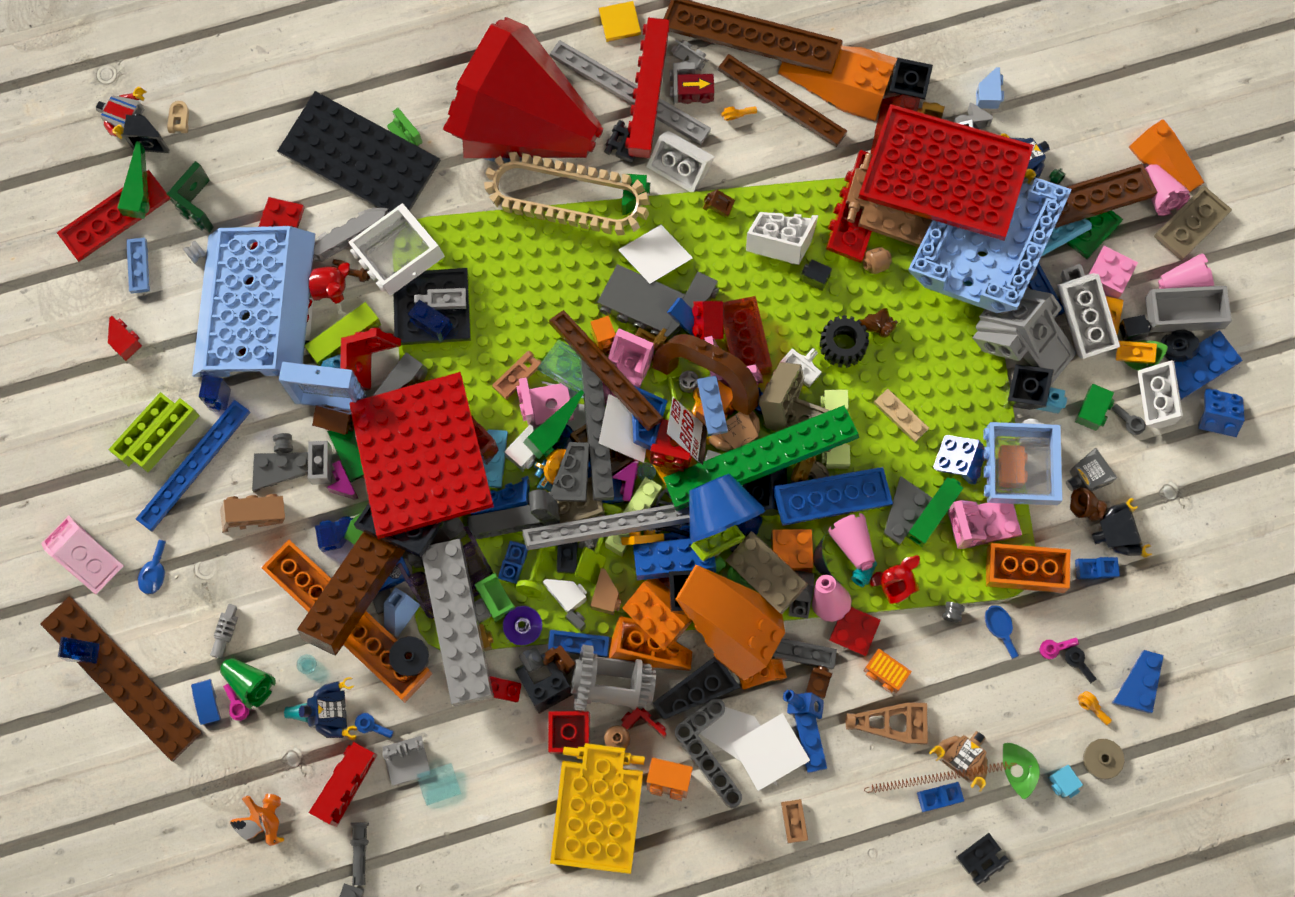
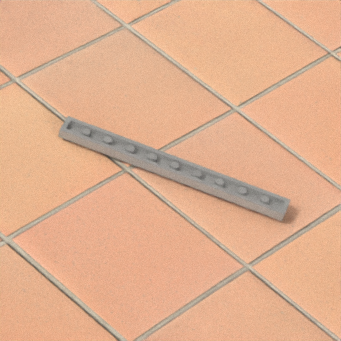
M561 40L558 41L550 52V57L626 102L635 105L633 91L634 88L638 87L635 83ZM659 98L656 119L702 145L711 132V128Z
M673 504L523 530V538L527 550L684 524L690 522L689 506L676 511Z

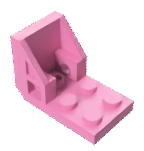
M618 328L608 358L634 386L640 388L654 357V343ZM603 383L604 403L606 405L609 394L614 397L616 396Z
M961 500L953 502L948 510L958 549L970 548L1022 535L1013 504L984 503L977 505V502Z
M70 516L41 543L44 550L95 595L124 566Z

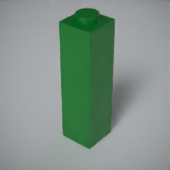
M946 478L908 532L907 538L920 547L924 546L963 490L958 480Z

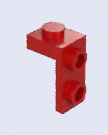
M490 676L493 698L514 703L519 702L521 683Z
M637 707L632 713L628 711L621 719L623 722L621 726L626 728L627 731L641 718L661 737L665 738L667 736L666 728L659 721L654 723L650 719L652 715L644 708L640 710Z

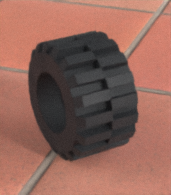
M843 315L842 319H840L838 316L834 318V321L830 320L823 328L820 338L821 354H825L824 359L826 361L831 360V365L834 366L836 363L840 368L843 365L847 368L850 367L851 363L856 365L858 360L861 361L869 344V333L866 332L867 328L865 325L861 326L862 322L859 319L856 322L854 321L855 317L851 316L848 319L847 315ZM842 334L848 335L854 340L855 346L849 349H842L835 344L833 338Z

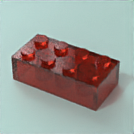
M756 296L723 302V336L727 352L739 358L746 366L756 365L761 375L771 374L772 363Z

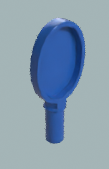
M158 540L152 561L147 562L139 573L138 586L145 594L157 592L163 584L165 570L160 560L162 559L161 556L166 541Z
M997 605L990 606L985 612L986 626L993 636L1003 640V644H1005L1011 658L1014 659L1019 654L1012 643V639L1009 637L1013 630L1012 620L1007 611Z

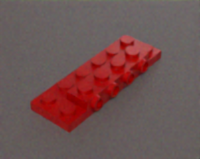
M863 150L859 151L853 169L851 171L848 170L844 181L847 184L840 191L839 197L842 198L841 202L837 203L833 213L836 214L835 220L831 219L828 230H831L826 247V250L859 263L863 260L872 231L858 226L862 209L856 213L853 223L847 221L849 204L846 201L856 168L860 169L865 155L868 153Z

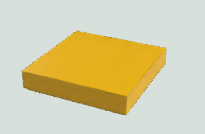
M633 1L599 8L606 42L641 35Z

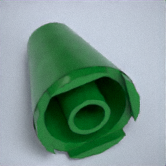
M234 658L227 659L221 664L220 674L248 709H252V706L259 707L271 695L272 691L270 688L276 684V680L271 674Z

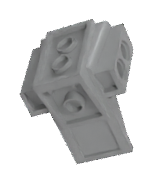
M1026 289L1017 310L995 313L985 309L979 316L980 321L976 325L977 332L972 337L985 353L1018 361L1023 357L1033 367L1054 369L1051 384H1053L1077 353L1054 320L1055 316L1062 309L1054 295Z

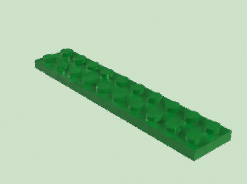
M845 405L708 459L704 461L703 465L698 463L688 467V469H684L683 472L678 471L663 477L674 507L678 511L689 506V490L716 478L731 474L743 485L860 437Z

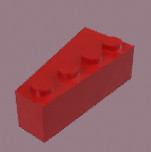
M355 742L347 746L342 761L336 765L333 775L308 812L335 827L340 823L377 757V754Z

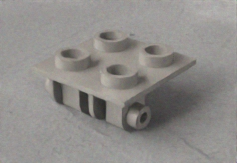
M422 736L383 746L382 753L384 760H386L392 786L431 775Z

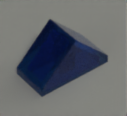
M61 637L58 657L67 662L96 664L100 644Z

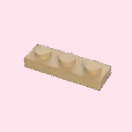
M889 389L874 401V404L914 443L929 430V427Z

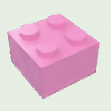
M1103 246L1089 274H1099L1105 296L1119 299L1138 262Z

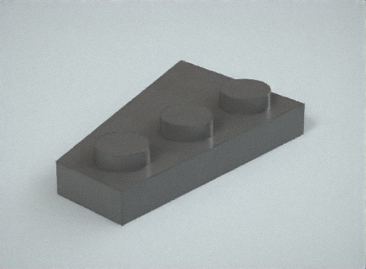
M569 442L561 462V467L549 493L556 501L587 502L589 443Z
M308 452L254 453L252 491L257 492L262 488L277 485V483L307 475Z
M900 476L883 535L900 546L932 500V497Z

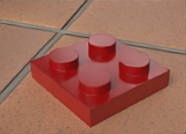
M851 607L850 611L841 620L836 622L829 641L866 656L881 619Z

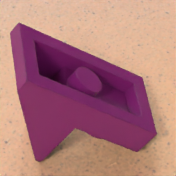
M341 462L333 463L335 470L332 473L338 482L327 486L328 491L353 500L358 499Z
M639 461L632 462L612 476L614 479L626 481V483H622L620 492L625 501H631L633 497Z

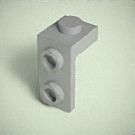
M683 61L681 63H673V70H670V81H673V86H670V97H674V103H677L678 100L677 75L695 74V62Z

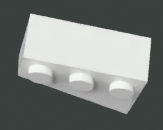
M759 212L747 232L746 251L799 265L811 244L818 215H812L811 218H801L800 214H794V217H784L782 213Z

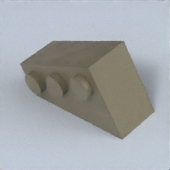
M780 362L777 369L774 370L770 382L767 383L763 395L759 397V406L762 410L766 429L780 431L789 427L787 425L789 415L793 416L794 409L791 408L794 399L799 398L805 379L801 364Z

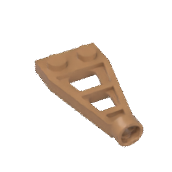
M903 703L857 714L846 713V730H859L905 744H928L927 703ZM897 714H904L906 716L905 732L895 731L890 728L889 719L891 716ZM872 716H883L884 728L870 727L869 718Z

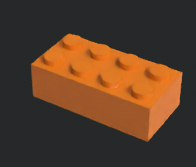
M991 543L987 547L986 587L1065 593L1070 589L1071 549Z
M652 757L646 781L647 790H650L652 795L662 796L664 793L669 794L670 799L682 801V798H687L693 767Z

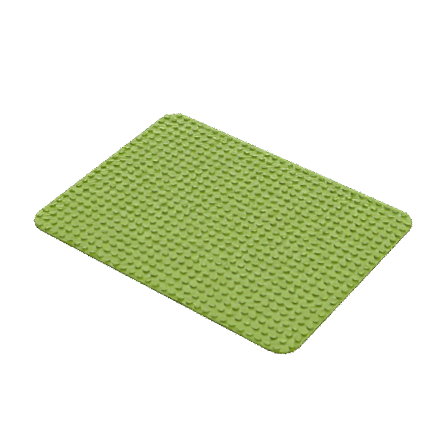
M845 178L718 189L735 200L732 210L726 218L712 209L707 211L703 209L705 196L715 190L648 196L650 205H641V207L647 208L649 212L647 219L644 220L638 216L635 220L640 228L633 232L630 224L623 226L625 235L618 236L614 225H612L611 234L603 232L601 226L600 232L593 231L590 223L589 229L581 228L579 223L578 227L570 226L568 221L567 225L560 224L557 218L556 222L548 221L546 216L545 220L537 219L535 214L534 218L527 217L524 212L523 215L515 214L513 209L512 213L505 212L502 209L427 216L417 219L438 244L445 256L427 270L468 268L471 341L401 345L399 347V361L405 353H408L429 370L426 378L420 383L461 372L479 447L488 429L508 432L507 449L528 427L527 421H523L520 404L523 403L519 401L517 390L505 400L492 388V385L527 351L530 350L534 354L533 357L543 362V366L527 379L529 389L548 386L542 383L543 381L552 384L567 382L568 388L583 390L581 358L549 324V319L564 310L595 343L590 322L607 316L599 311L597 302L616 265L618 264L640 274L618 249L660 225L692 256V259L655 281L685 295L697 272L718 281L719 292L716 298H712L711 301H723V339H715L719 348L736 356L746 366H757L763 379V383L758 385L761 392L764 393L774 370L777 369L780 361L791 349L806 356L812 348L818 352L812 363L822 372L810 387L803 383L798 399L820 406V396H823L825 390H848V413L860 438L846 443L850 445L849 469H827L829 476L883 467L892 501L900 476L932 498L946 478L949 477L950 479L958 480L963 487V490L954 502L963 500L977 502V505L987 503V497L984 496V487L987 485V478L984 477V467L987 466V459L982 464L981 475L977 479L976 484H969L961 475L936 471L933 466L943 438L946 435L980 440L987 447L986 440L983 439V432L990 422L1015 423L1013 406L1008 402L1010 385L1005 357L985 353L972 338L977 332L976 325L980 321L979 316L985 309L925 288L908 271L919 249L918 247L872 231L865 253L882 247L888 250L892 257L889 269L877 274H871L863 266V260L859 263L826 250L831 230H828L831 219L835 220L836 214L833 212L836 204L841 202L842 198L839 197L842 187H846L847 182L844 181ZM622 198L549 205L616 220L624 219L633 212L622 215ZM759 212L782 213L784 217H794V214H800L801 218H811L812 215H818L811 244L799 265L746 251L747 232ZM409 225L400 231L394 243V272L399 271L428 250V247ZM982 251L977 253L981 257L987 255L985 252ZM811 260L832 268L831 276L823 291L803 282L804 275L801 274L805 264H810ZM887 308L889 316L893 317V321L897 320L896 328L886 338L880 337L876 332L866 331L869 333V344L861 361L858 360L856 365L851 363L850 367L846 368L843 365L840 368L835 363L833 366L830 364L831 360L826 361L824 359L825 354H821L820 338L823 328L830 320L834 321L835 317L839 316L842 319L843 315H847V318L850 319L852 316L855 317L854 321L857 322L858 319L862 320L868 314H876L881 309ZM609 315L615 334L618 328L633 335L636 334L638 329L633 324L628 322L622 323L615 316ZM682 329V330L677 334V335H681V334H687V335H689L684 329ZM842 334L833 338L835 344L842 349H849L855 346L854 340L848 335ZM679 357L683 372L693 371L697 374L698 379L711 377L709 370ZM527 362L525 366L529 368L531 364ZM650 365L640 389L667 400L663 419L667 420L666 417L671 410L672 403L668 380L656 383L653 369ZM680 377L673 378L678 402L692 411L696 402L693 398V392H683L679 386ZM887 389L929 427V430L915 443L874 404V401ZM581 398L578 404L584 405V398ZM735 410V412L732 415H728L726 421L734 415H736L739 411ZM753 410L759 418L760 429L769 434L775 433L776 431L764 427L763 415ZM560 436L553 448L554 450L567 449L569 442L573 441L570 438ZM995 438V492L998 494L1027 495L1025 484L1021 489L997 487V450L1001 445L1019 446L1018 438ZM706 444L704 461L708 450L717 452L719 454H723L726 452L717 449L711 444ZM822 453L816 456V461L822 463ZM544 455L540 459L536 457L534 459L535 463L542 464L547 457ZM505 456L502 488H489L490 491L498 492L505 489L506 484L511 482L513 485L522 481L521 478L528 476L530 480L529 492L540 490L537 486L544 473H542L540 478L535 476L537 469L534 467L535 463L529 469L526 468L524 471H521ZM645 456L644 463L639 461L637 470L639 476H637L633 496L645 477L662 486V491L666 489ZM797 463L786 467L787 484L791 483V474ZM665 493L661 500L671 502L668 494ZM624 500L622 503L611 505L625 511L630 501ZM1013 504L1022 535L992 543L1035 547L1029 504ZM892 505L783 526L780 515L758 516L759 518L754 517L751 520H747L748 522H754L755 527H749L743 523L737 525L745 538L752 531L770 548L772 530L812 529L813 554L825 535L822 553L827 562L828 570L849 592L852 601L851 607L864 613L945 606L946 602L966 604L1005 600L1018 596L1024 591L1022 589L986 587L987 547L991 543L958 549L948 511L923 547H920L907 537L899 546L883 535ZM859 513H862L866 518L873 554L877 562L873 574L879 571L884 572L886 569L896 565H901L905 558L918 555L920 563L912 571L917 580L919 591L899 603L890 604L881 585L872 587L870 582L864 587L856 585L851 580V577L853 576L852 572L857 568L833 540L829 532H827L829 528L833 530L835 528L834 524L837 521L853 514L855 517H860ZM471 514L459 517V519L466 527L467 531V518L470 517ZM643 530V531H637V532H641V535H644V530ZM523 531L482 539H470L466 535L461 539L474 602L481 599L475 584L494 573L499 576L509 542L514 541L525 544ZM604 537L599 550V554L607 557L603 569L608 573L619 593V599L622 600L619 611L615 610L614 615L591 609L590 605L596 588L595 584L575 574L557 573L558 545L555 551L546 549L542 551L534 582L540 584L543 588L540 597L525 596L516 591L515 583L498 579L515 607L528 606L538 612L542 619V631L534 642L528 645H516L510 642L504 634L503 621L505 617L495 622L491 616L479 623V625L483 624L486 631H490L494 643H491L492 649L490 650L545 645L549 642L550 630L612 638L619 616L631 618L622 609L641 584L646 581L637 580L633 544L629 545L623 557L605 547V541L608 537ZM579 547L577 551V565L583 552V549ZM728 548L716 558L720 556L725 561L732 554V551ZM538 549L528 550L518 581L530 579ZM725 561L726 567L717 574L726 578L730 565ZM813 565L812 573H815L813 588L814 594L816 581L822 575L815 569V566ZM412 566L414 600L420 604V607L415 612L419 633L429 645L441 651L424 567L414 568ZM669 577L658 578L669 589ZM545 579L573 581L577 586L581 584L586 590L587 594L585 596L587 601L573 611L574 613L579 612L586 619L584 621L586 628L582 632L566 619L567 612L544 586L543 581ZM811 599L808 619L820 618L814 613ZM789 607L782 614L783 621L807 619L788 616ZM524 621L518 623L519 627H524L525 625ZM694 622L685 631L696 630Z

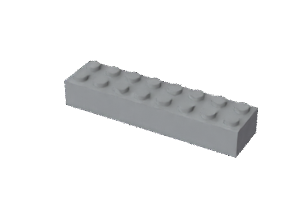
M460 539L429 545L422 559L451 704L458 706L493 698L494 695L463 543Z

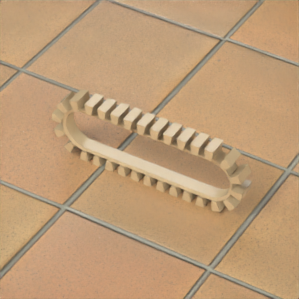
M517 152L509 153L511 162L507 163L499 156L494 160L499 167L497 171L488 167L485 173L489 180H493V182H484L488 195L492 194L489 196L490 200L497 208L503 201L501 207L508 213H512L513 209L515 214L523 215L524 212L527 217L534 218L535 214L537 219L545 220L546 216L548 221L556 222L557 218L560 224L567 225L568 221L570 226L578 227L579 223L581 228L589 229L590 223L593 231L600 232L601 226L603 232L611 234L612 225H614L617 236L625 235L623 226L628 224L631 225L633 232L640 228L635 219L639 216L646 220L649 215L647 208L641 207V205H650L647 192L640 194L645 191L643 184L637 179L631 187L632 179L627 174H622V183H620L621 177L617 172L611 171L610 177L607 170L600 169V173H598L596 168L589 167L587 171L583 165H578L576 169L573 163L567 162L565 166L563 161L555 160L554 164L553 160L549 158H544L543 162L539 156H533L532 159L529 154L524 153L522 154V162H520ZM513 168H521L627 190L636 197V207L628 217L616 220L506 197L499 191V180L506 171Z

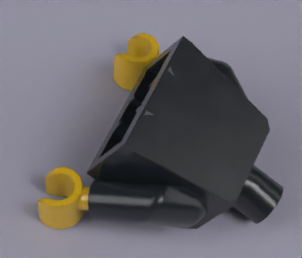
M1130 498L1126 503L1123 502L1111 506L1103 516V520L1100 521L1102 531L1092 533L1095 544L1107 542L1109 549H1113L1115 553L1126 556H1151L1152 553L1148 554L1145 551V548H1149L1151 545L1141 546L1143 544L1132 514L1138 506L1132 507L1130 505L1134 499Z

